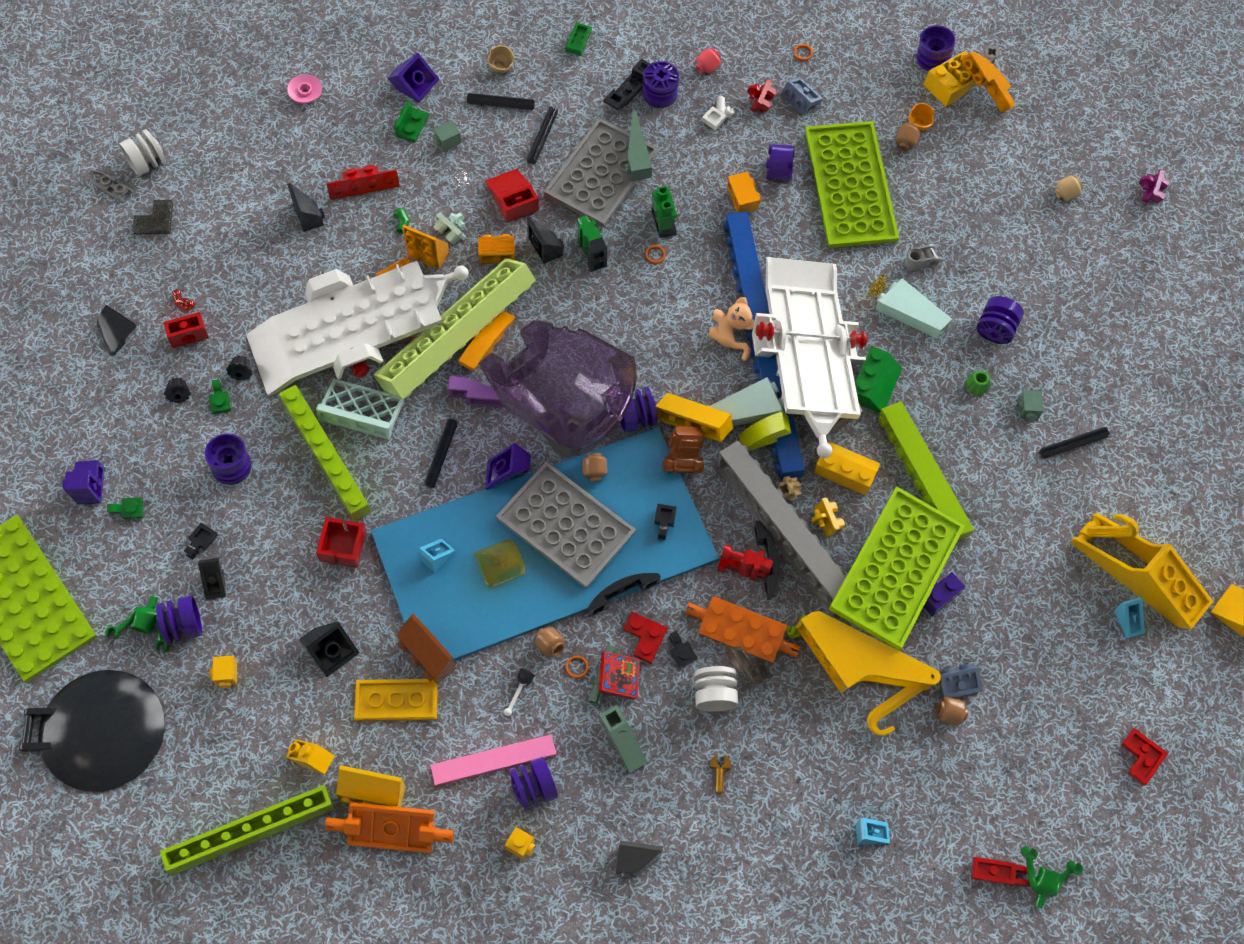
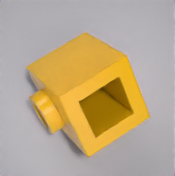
M234 655L213 657V668H210L209 675L210 680H213L219 688L226 689L230 688L231 685H237V660Z
M515 827L505 844V849L524 860L527 855L530 856L536 846L534 844V837Z

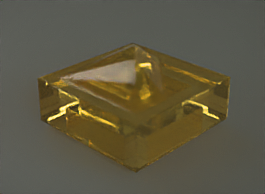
M884 274L878 277L871 284L868 294L872 297L880 294L884 290L888 278Z

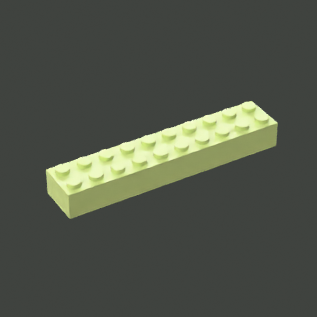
M507 258L503 260L441 315L442 324L421 332L380 368L373 376L383 390L401 399L411 395L412 391L417 386L423 384L428 376L435 373L444 362L452 358L456 351L462 349L471 338L479 334V331L484 326L489 325L493 318L504 312L510 303L516 301L521 293L531 287L536 280L526 263Z

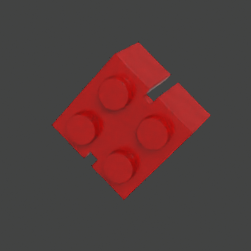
M325 517L316 551L319 562L337 564V561H339L342 566L358 568L367 534L365 524L347 520L346 526L348 531H346L342 519Z

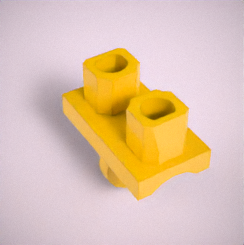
M822 498L821 502L814 506L815 510L813 512L815 516L811 519V522L814 525L819 524L826 538L833 536L837 531L845 527L842 518H835L834 514L838 511L836 502H829L827 498Z

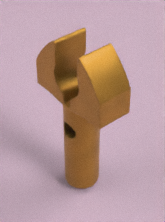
M716 754L710 760V768L716 772L715 793L722 794L724 772L731 769V761L727 755H724V764L720 768L717 764L718 754Z

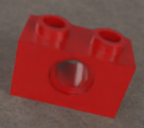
M200 312L163 322L172 348L209 338Z

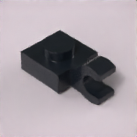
M657 504L654 524L660 525L658 539L666 540L667 527H674L676 506Z
M200 523L188 537L191 543L184 550L187 553L186 556L193 560L200 548L206 550L218 536L217 533Z
M677 631L669 634L668 638L674 646L670 653L679 669L698 659L689 642L682 643Z

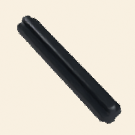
M475 93L467 94V103L529 110H533L535 107V100Z
M549 107L528 154V163L536 164L558 114L556 107Z
M447 420L425 479V486L434 488L458 425L456 420Z
M1102 427L1043 447L1039 453L1045 459L1107 438L1110 433L1107 427Z

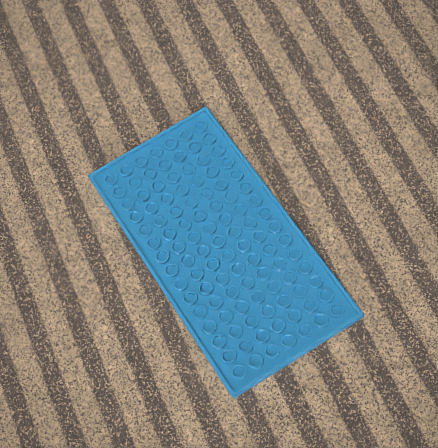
M659 427L552 465L636 529L633 537L587 589L496 519V515L537 471L509 480L492 489H484L371 530L404 622L414 613L453 656L454 661L588 610L593 599L602 590L622 578L641 573H659L661 583L717 562L719 557L680 473L673 474L663 471L662 461L665 456H668L669 448ZM601 453L607 459L608 473L605 477H601V481L590 482V478L583 476L582 460L587 454ZM657 504L677 507L674 527H667L666 540L658 539L660 525L654 524ZM443 539L455 550V553L434 573L420 561L418 550L420 547ZM638 585L614 598L607 600V602H611L624 596L630 595L632 593L640 591L641 589Z

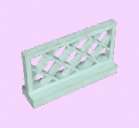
M333 378L322 403H319L316 408L317 418L319 421L390 440L392 428L405 398L401 399L386 392ZM337 385L344 387L345 391L336 394L334 389ZM359 391L362 393V396L354 399L351 393ZM348 395L350 400L341 404L339 398ZM378 396L380 401L371 403L369 398ZM336 400L338 403L334 407L327 406V403ZM366 400V402L368 403L367 406L359 408L356 404L360 401ZM390 401L398 402L397 406L390 409L387 403ZM354 405L356 410L349 412L345 411L344 408ZM384 405V407L386 408L385 411L377 413L374 409L375 407ZM371 409L374 415L367 417L362 413ZM388 414L391 417L390 422L382 421L380 419V417H383Z

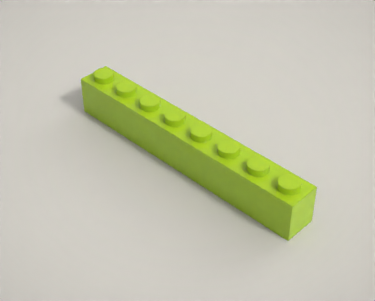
M294 385L280 392L279 395L284 407L352 520L355 522L370 514L369 504L298 387Z
M902 401L882 408L878 416L879 424L886 429L889 442L893 443L896 447V454L899 459L902 458L905 464V471L908 475L911 474L914 480V487L917 491L920 490L923 502L965 525L957 541L969 537L974 528Z
M320 786L161 850L160 854L165 870L173 876L333 811L335 808L326 786Z

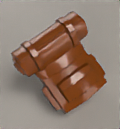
M675 427L670 438H666L665 441L669 452L668 456H665L662 461L664 472L673 474H697L703 472L704 461L702 457L698 456L705 436L700 427Z

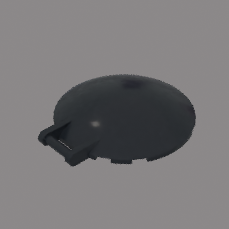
M118 670L91 672L76 678L64 686L54 696L47 708L24 709L25 723L19 751H40L43 761L50 772L58 780L72 788L87 792L113 790L134 778L136 779L149 767L148 765L155 755L158 754L165 733L164 710L154 690L139 677ZM34 717H41L38 743H31Z

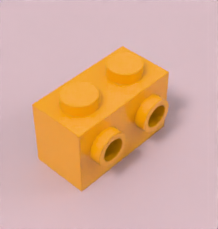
M749 172L728 176L727 189L736 212L758 210L761 196L759 192H756L755 181L750 177Z

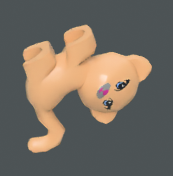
M741 297L734 305L729 307L726 316L723 311L715 309L713 320L718 322V327H710L709 338L716 340L725 348L743 349L744 353L741 359L747 361L750 357L751 348L747 343L735 342L733 334L734 328L737 330H752L754 326L752 312L748 307L747 299Z

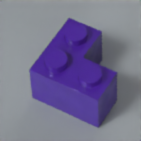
M98 460L75 462L74 469L65 473V479L62 481L63 490L78 505L101 504L104 466Z
M951 572L939 583H935L924 605V609L933 617L958 597L966 586Z

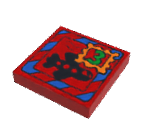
M606 651L602 652L598 692L632 700L637 699L640 659Z

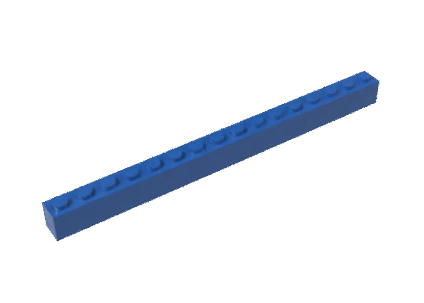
M748 211L726 214V221H723V230L728 234L726 236L727 247L731 248V252H729L730 262H734L733 276L738 281L736 283V291L740 293L741 297L747 299L748 307L752 312V319L755 322L756 313L769 314V307ZM746 330L747 341H751L750 356L754 357L755 360L753 362L754 373L758 374L756 383L768 377L771 383L775 382L779 392L776 394L778 398H781L780 377L776 376L778 371L776 354L771 357L755 356L752 330ZM788 413L786 415L789 419L791 433L777 438V442L772 443L773 445L771 446L772 457L776 458V463H774L775 473L779 474L780 480L787 476L791 478L803 477L805 471L793 414Z

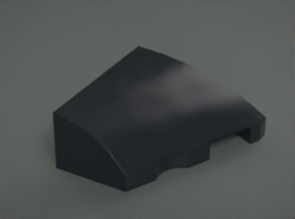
M108 305L103 308L97 320V325L113 355L126 344L124 340L136 328L134 322Z

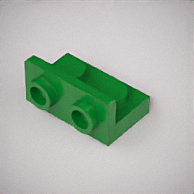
M408 101L406 106L402 107L399 119H396L394 123L396 137L416 143L429 117V113L412 108V102Z

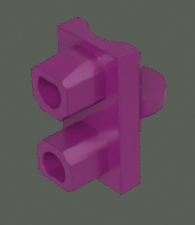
M1162 169L1156 175L1147 174V176L1140 178L1139 184L1145 190L1143 202L1147 203L1152 200L1158 204L1164 200L1165 194L1161 191L1167 188L1169 180L1164 178L1165 171Z

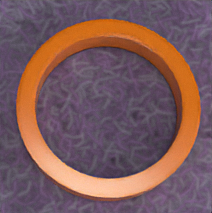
M800 44L794 49V56L801 61H807L813 55L812 48L806 44ZM800 47H805L810 50L811 54L809 57L802 58L797 55L796 50Z
M658 245L648 247L645 253L646 259L654 264L661 263L666 255L665 250ZM658 248L663 252V257L657 261L651 260L648 257V251Z
M573 656L566 663V671L573 678H581L588 672V662L582 656ZM573 659L583 660L586 664L585 672L581 675L572 674L568 669L570 661Z

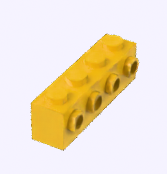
M666 393L656 404L658 421L675 427H700L705 437L722 442L733 429L730 413L677 395Z

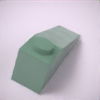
M636 110L632 112L627 164H625L626 175L630 176L631 181L652 178V164Z

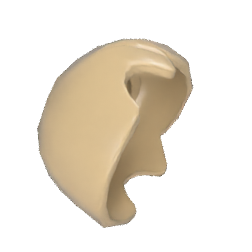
M502 45L491 49L488 56V65L492 71L504 74L513 66L514 54L511 49Z

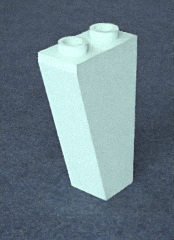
M903 278L898 283L894 282L889 287V291L886 294L882 293L877 299V311L936 339L949 328L952 318Z
M768 377L710 406L730 413L733 426L758 422L781 411L785 413L784 402H780L781 398H778L776 394L779 392L775 382L771 383Z

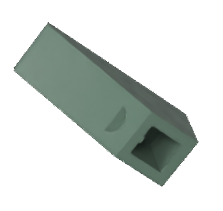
M618 705L599 714L601 726L629 773L648 764Z

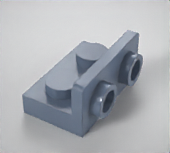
M801 77L788 80L781 92V95L802 115L807 114L810 107L820 104L823 100Z
M970 662L961 663L956 668L951 666L940 668L941 679L939 685L943 699L945 697L952 698L983 691L979 667L972 665Z

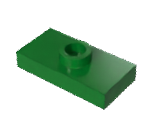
M576 22L566 44L565 52L581 56L591 34L592 27Z

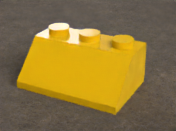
M828 441L827 443L832 447V454L828 458H819L814 474L867 496L881 463Z
M342 765L339 766L336 796L338 799H341V803L350 805V802L401 807L406 789L402 778Z

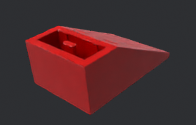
M518 169L485 181L506 223L539 211V198L532 185Z

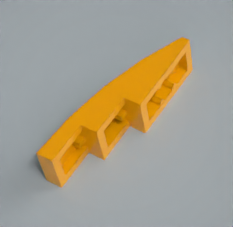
M504 311L493 318L492 322L484 326L479 331V334L475 336L458 360V363L475 371L493 352L494 346L502 339L505 330L514 322L515 316Z

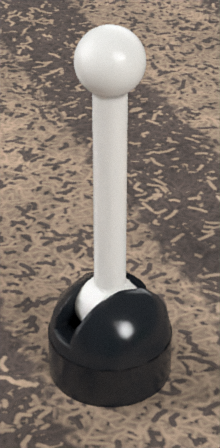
M520 669L517 676L520 684L509 707L504 710L505 716L512 714V708L522 687L529 685L533 681L535 675L530 671Z

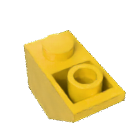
M295 739L290 745L286 755L287 759L321 774L327 772L335 755L318 744Z

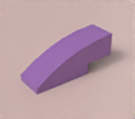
M450 376L449 397L466 398L467 405L505 408V397L493 388L475 380Z

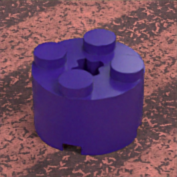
M769 144L768 154L770 156L767 158L766 179L791 181L795 146Z

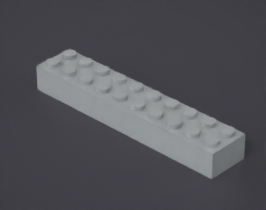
M736 441L720 451L716 468L757 521L760 520L766 527L774 543L832 617L836 615L828 609L846 578L843 569L833 562L829 551L822 548L818 537L815 534H811L806 522L796 515L795 508L785 501L781 490L774 487L770 476L763 473L760 464L756 459H752L745 445H741L739 441Z

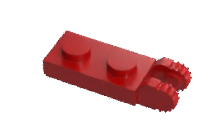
M980 857L972 858L971 879L1010 886L1031 887L1029 880L1016 878V872L1028 874L1027 867Z

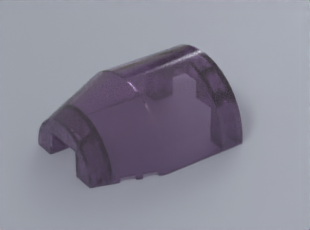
M533 320L520 330L526 348L507 363L494 353H490L478 363L508 412L560 445L571 449L589 447L612 432L628 410L636 387L637 370L633 356L584 329L578 328L577 331L569 330L568 326L557 328L552 323Z

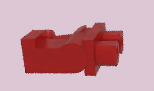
M725 544L717 571L724 573L725 569L738 572L743 577H750L749 580L755 581L756 577L765 579V576L770 573L773 560L764 558V552L762 551L755 553L749 549L741 553L732 551V546Z

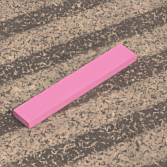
M551 734L432 764L431 770L435 786L530 763V761L542 756L545 759L557 756Z

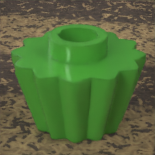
M977 370L970 374L965 381L967 384L966 388L976 396L988 393L991 387L990 376L983 370Z

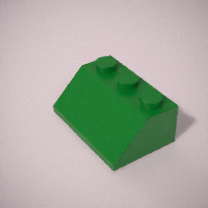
M871 346L855 382L859 405L878 413L887 406L902 371V367L889 352Z

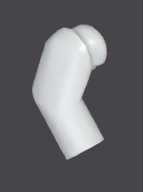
M718 96L716 109L724 113L726 118H730L734 113L733 108L725 107V97Z

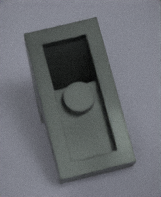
M219 558L199 560L198 566L205 598L226 597L224 569H221Z

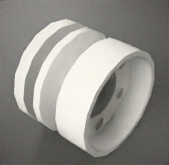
M147 129L142 131L144 139L140 134H135L138 143L135 144L130 138L119 143L123 155L138 177L149 172L148 162L155 168L158 167L156 159L160 164L166 163L162 148Z
M711 666L696 670L694 672L695 688L699 689L695 693L696 708L710 712L727 711L738 707V691L732 689L737 686V680L735 679L737 676L736 670L725 666Z

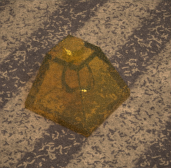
M511 538L474 552L489 588L525 574V564Z

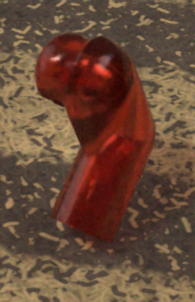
M176 289L172 291L177 308L182 310H192L194 308V301L183 298L181 290Z

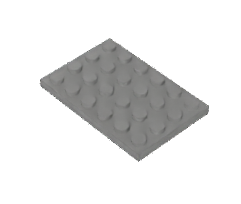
M598 118L544 190V196L581 216H588L589 220H595L596 224L605 227L638 181H631L630 176L626 175L625 172L630 133ZM645 141L650 161L652 162L659 148Z
M547 461L496 515V519L585 589L593 583L636 533L634 527Z

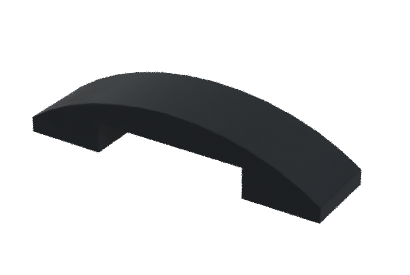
M641 59L632 68V74L616 91L612 90L604 98L603 102L616 110H620L630 103L643 88L644 70L650 63Z
M759 520L754 525L757 546L765 545L767 559L773 560L770 575H766L764 579L767 600H771L778 581L779 560L774 541L769 531Z
M641 573L612 583L602 590L588 607L589 618L606 610L607 600L638 585L643 592L660 584L661 576L659 573Z

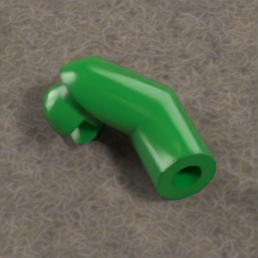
M398 208L393 212L394 217L396 216V219L400 221L396 231L403 234L402 226H408L410 219L404 209Z

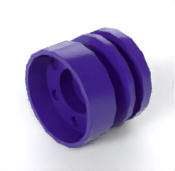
M939 25L929 26L920 34L916 60L922 69L929 71L952 58L956 38L949 28Z
M663 61L651 63L646 67L643 75L642 96L644 101L650 106L665 108L675 102L679 83V72L676 67Z
M994 296L989 298L976 326L977 332L984 339L996 344L1012 342L1017 327L1024 315L1023 308L1016 301L1007 297Z
M648 387L642 388V394L639 389H636L634 399L629 391L616 394L617 412L625 433L637 430L638 421L641 422L644 428L648 427V422L651 426L657 425L656 403Z
M225 433L217 435L208 442L204 451L205 459L212 475L217 481L222 484L232 485L246 479L250 474L252 463L246 446L240 437Z
M193 595L178 598V608H175L172 600L167 601V608L163 602L157 604V624L166 644L173 643V636L177 642L181 641V631H184L188 639L202 636L200 614Z
M543 756L530 761V772H527L523 765H519L522 774L518 776L515 768L509 769L511 774L510 782L514 794L524 811L530 810L529 799H531L534 807L538 806L537 796L541 795L545 803L558 798L555 783Z

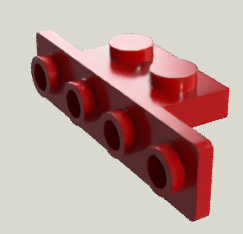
M367 165L361 169H348L342 172L343 180L326 183L330 200L400 186L396 169L379 172L377 165Z

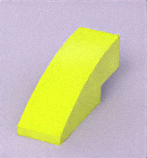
M781 411L751 425L739 434L741 445H745L751 451L777 442V438L790 434L791 429L788 416Z

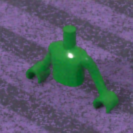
M150 596L146 607L134 608L128 618L117 628L109 626L105 630L107 637L110 636L112 631H115L114 639H118L120 632L130 624V628L135 631L151 634L156 623L158 641L155 643V648L158 651L159 647L164 644V653L169 650V645L165 643L158 628L157 610L154 609L158 598Z
M1027 846L1021 848V855L1026 858L1030 886L1038 894L1034 904L1036 907L1043 908L1046 896H1056L1062 883L1071 873L1079 875L1083 872V866L1080 863L1075 864L1073 861H1068L1066 870L1062 874L1040 866L1037 877H1035L1033 860L1037 858L1038 852L1034 848L1030 850Z

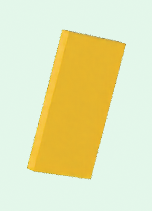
M428 679L356 680L354 721L437 720L438 685L433 680L430 682Z

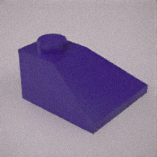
M419 53L414 54L400 64L387 78L399 92L417 102H420L440 80Z
M513 443L489 459L485 489H492L518 477L522 473H526L530 469L531 454L516 443Z

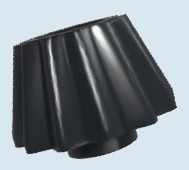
M244 356L234 357L226 368L227 375L236 380L250 379V376L253 374L250 360Z
M176 377L168 381L164 395L165 399H168L170 402L179 403L189 399L191 392L185 380Z

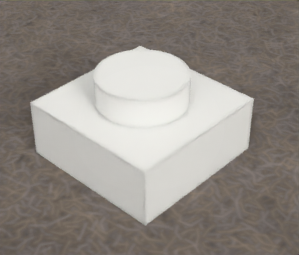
M712 107L702 117V122L714 130L726 120V115L715 107Z

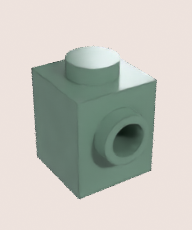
M451 120L434 128L433 141L444 152L462 143L461 133Z
M1023 390L1017 401V412H1020V418H1026L1028 421L1040 418L1043 413L1042 391Z

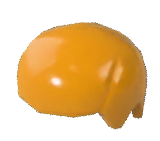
M917 103L909 113V123L918 126L919 131L928 130L935 121L933 119L934 110L928 104Z

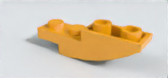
M974 51L961 58L978 87L985 86L1001 113L1016 105L1007 91L1011 85L990 61Z

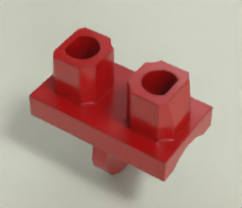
M767 79L761 87L758 83L748 87L747 93L750 95L749 98L751 100L755 98L750 109L751 111L755 112L759 109L766 113L772 103L764 98L772 100L777 92L776 89L770 86L771 80Z

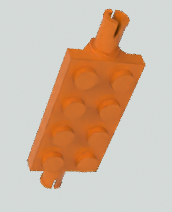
M715 596L712 597L709 607H706V609L689 602L688 608L685 611V614L701 619L702 624L698 632L699 634L768 662H774L777 652L781 651L797 658L801 646L788 642L783 638L788 625Z
M350 802L349 814L346 819L327 817L325 821V826H327L325 831L344 832V835L347 836V845L431 853L434 842L453 844L454 830L436 829L434 826L435 810Z

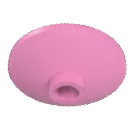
M298 75L289 82L287 87L288 95L297 103H311L320 97L322 84L313 75Z

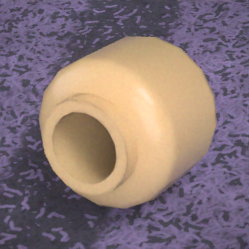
M1070 175L1057 182L1055 193L1059 199L1062 198L1068 202L1080 196L1083 185L1078 177Z

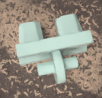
M441 212L436 215L439 220L433 227L441 234L449 227L451 231L445 238L453 245L460 239L464 241L467 238L457 228L458 226L461 228L465 226L463 223L464 216L461 213L457 215L451 213L449 216L452 219L451 222Z

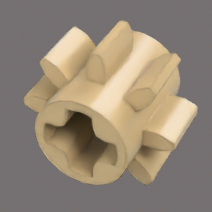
M787 476L783 478L784 481L778 482V489L783 493L784 499L794 500L796 495L802 494V484L797 481V477L791 478Z

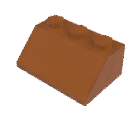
M414 613L410 615L396 635L399 641L397 645L404 653L407 651L411 655L410 660L416 667L421 666L423 668V674L430 682L433 680L438 685L456 669L453 656Z

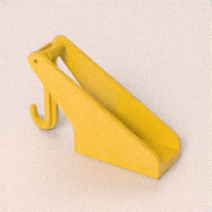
M1094 513L1091 516L1092 521L1087 522L1079 531V536L1072 538V545L1137 596L1143 598L1146 603L1174 625L1182 629H1192L1214 601L1172 545L1154 544L1138 536V523L1129 516L1123 514L1114 515L1113 518L1115 520L1122 521L1127 525L1120 526L1101 514ZM1093 537H1114L1148 565L1145 569L1132 568L1088 542Z
M820 611L808 614L795 626L841 694L861 681L905 687L868 714V728L873 734L878 736L888 735L895 730L894 726L884 730L878 729L877 722L923 690L930 689L931 686L937 684L941 679L938 670Z

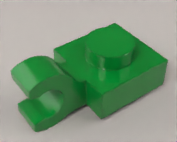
M219 379L212 380L214 394L209 395L212 415L231 411L228 391H222V384Z
M122 498V504H107V512L122 513V518H143V498Z

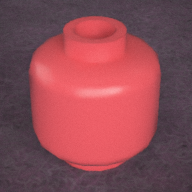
M707 48L696 57V68L702 74L704 72L712 74L721 65V56L715 49Z

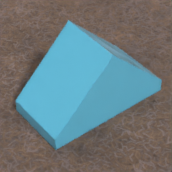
M439 539L420 547L418 553L420 561L435 573L455 553V550L443 539Z
M1139 597L1122 602L1114 612L1125 637L1131 638L1144 634L1143 598Z
M860 818L856 823L858 845L890 844L887 822L868 818Z

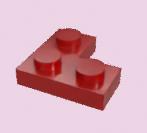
M631 612L623 631L641 638L633 656L652 664L668 627Z
M1135 728L1131 729L1121 743V746L1137 757L1127 774L1143 786L1147 785L1168 755V752Z

